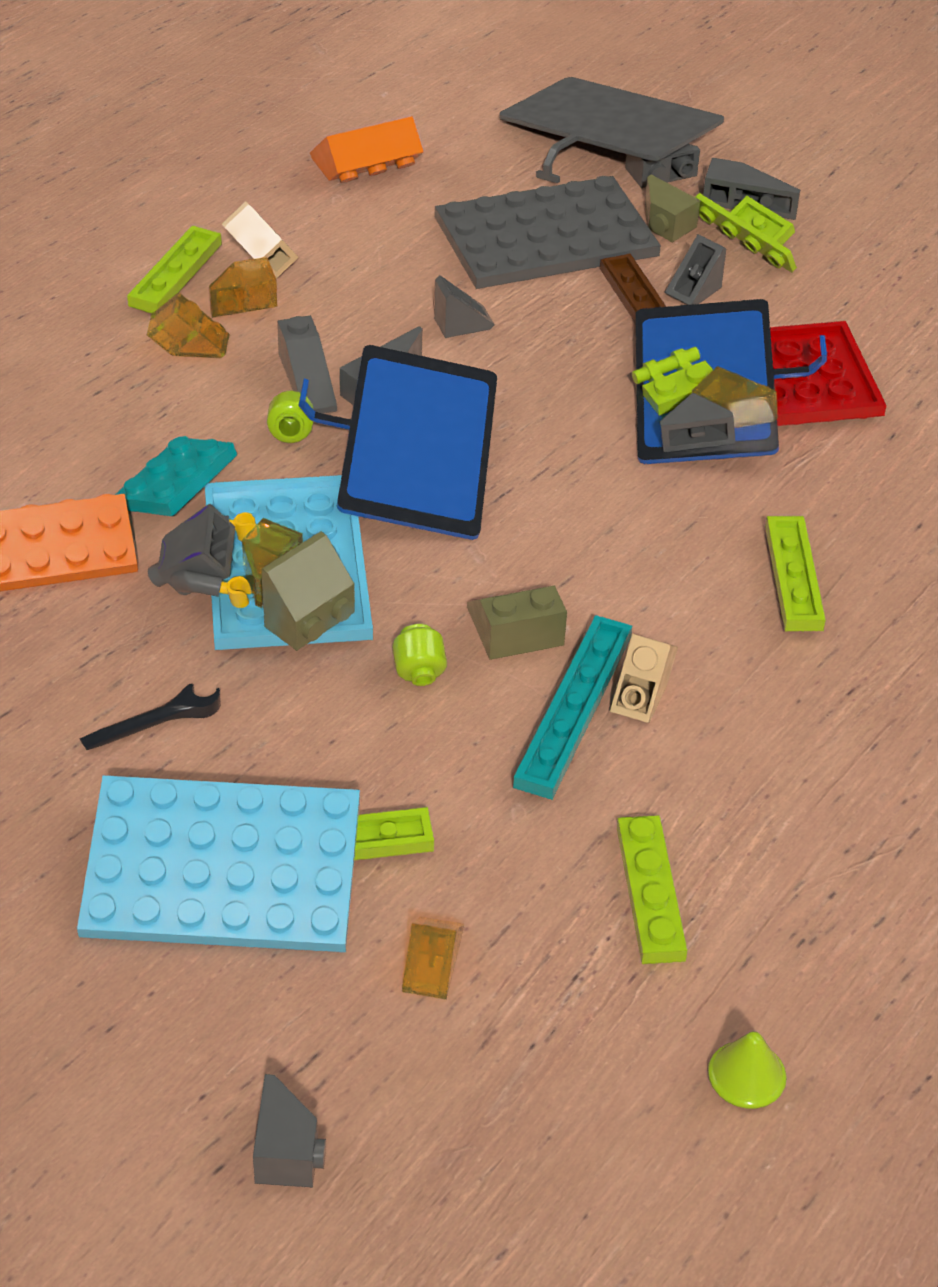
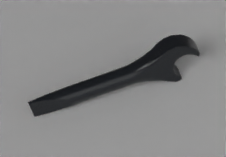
M188 684L176 697L166 704L80 738V741L86 750H90L166 721L182 718L210 717L218 712L221 706L220 689L217 688L216 692L208 697H200L194 694V684Z

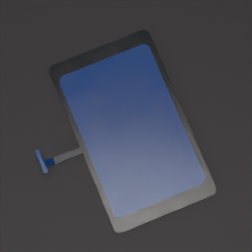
M764 299L643 308L636 312V370L642 368L643 363L652 359L657 362L671 356V352L680 348L687 350L697 347L700 353V360L691 364L694 365L705 360L722 381V391L705 397V399L733 412L736 444L664 452L660 421L670 412L659 416L643 396L642 385L649 383L647 380L637 384V450L639 462L642 464L776 454L779 451L774 379L803 377L815 373L827 361L825 335H820L821 356L811 365L773 369L768 302ZM675 369V370H672V371L667 372V373H665V374H663V375H664V376H667V375H669V374H672V373H674V372H677V370H676V369Z
M367 345L363 348L351 419L315 412L305 401L309 380H303L298 406L307 417L316 423L349 430L337 499V509L340 512L470 540L479 537L497 386V375L494 372L384 347Z

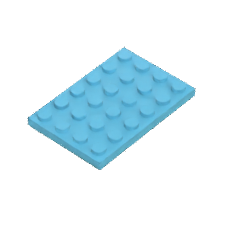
M342 475L216 482L205 485L206 505L211 504L222 515L229 516L230 520H234L238 514L243 512L252 514L255 518L258 535L257 539L252 542H241L237 538L236 531L234 533L230 577L224 579L223 582L228 583L231 578L237 576L244 577L250 584L252 594H246L249 605L244 608L234 607L230 602L228 594L220 593L219 597L211 596L215 650L288 645L264 627L262 568L320 531L327 535L354 582L355 612L347 620L339 622L323 633L317 640L311 641L308 644L373 640V625L359 518L355 515L342 513L337 509Z
M102 776L77 925L78 936L82 938L346 952L360 790Z

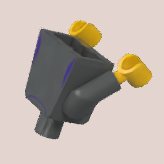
M211 504L206 505L164 536L159 562L148 568V576L151 582L157 587L168 583L181 595L201 593L219 597L220 593L228 594L230 602L234 607H247L249 601L246 594H252L249 582L241 576L231 578L228 583L223 582V580L230 577L235 531L238 540L241 542L256 540L258 535L255 518L252 514L243 512L238 514L234 520H230L229 516L222 515Z

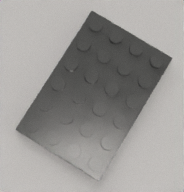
M600 176L596 179L579 182L570 181L562 185L541 186L527 191H512L503 195L482 196L474 200L454 201L445 205L435 206L434 217L476 289L600 267V259L631 254L635 260L660 256V243L614 176Z

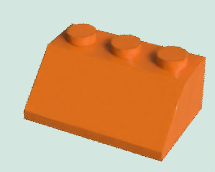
M411 116L327 136L310 152V155L329 181L340 178V182L344 183L357 179L359 173L367 171L369 176H373L387 171L388 166L397 164L398 169L409 167L415 164V159L424 151L414 118Z

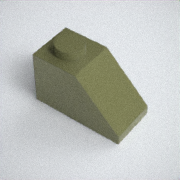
M652 174L648 176L645 209L649 229L673 243L697 228L700 200Z

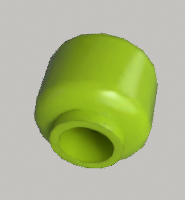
M291 390L281 392L269 404L267 415L268 429L274 438L281 442L290 444L300 442L312 431L314 421L309 419L298 406L300 392ZM306 396L305 401H306V402L311 406V408L313 409L312 403L310 402V400H309L308 397Z
M413 624L405 627L392 644L398 676L405 681L412 682L416 686L432 684L437 677L444 673L447 667L442 635L426 624Z

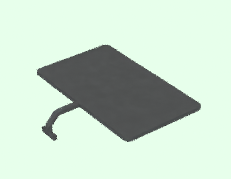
M575 77L564 78L500 112V119L566 137L550 148L543 164V171H536L537 178L554 183L560 182V176L552 174V164L558 151L576 141H582L651 161H658L724 123V116Z

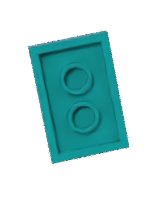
M186 436L174 438L157 457L149 460L146 463V467L135 477L127 480L124 483V487L115 495L125 494L128 511L173 517L237 456L235 446L232 442L216 441L215 439H192Z

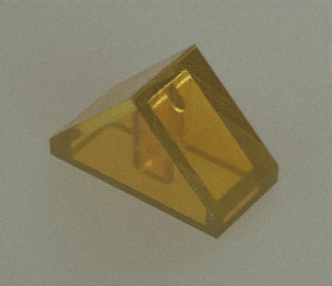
M419 917L412 923L402 992L447 1000L464 924L426 917Z

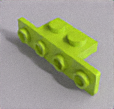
M701 193L695 196V198L700 200L699 216L707 224H716L729 238H738L755 254L760 252L776 268L780 269L783 267L791 273L797 268L791 251L783 246L796 232L791 222L749 196H746L731 212Z

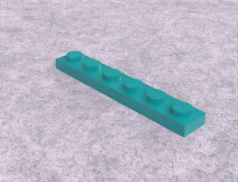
M595 615L514 775L513 788L553 800L631 639L633 625Z

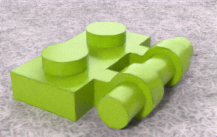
M697 347L687 350L680 348L671 352V356L657 362L652 359L643 363L642 368L632 371V377L636 384L649 381V383L642 385L643 396L659 416L674 410L692 393L705 398L722 391L721 379L705 360L694 365L691 364L700 360V353ZM675 369L677 370V372H674V373L669 374V375H667V376H664V375H663V374H665V373H667V372H670V371H672V370H675Z

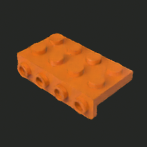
M103 494L96 498L82 500L66 499L59 503L39 506L29 504L17 509L0 511V592L138 572L125 494Z

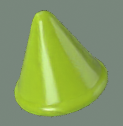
M749 1032L736 1041L725 1044L713 1054L709 1061L708 1075L713 1089L722 1099L734 1106L745 1109L766 1107L775 1102L785 1089L787 1080L785 1067L781 1059L770 1049L758 1032Z

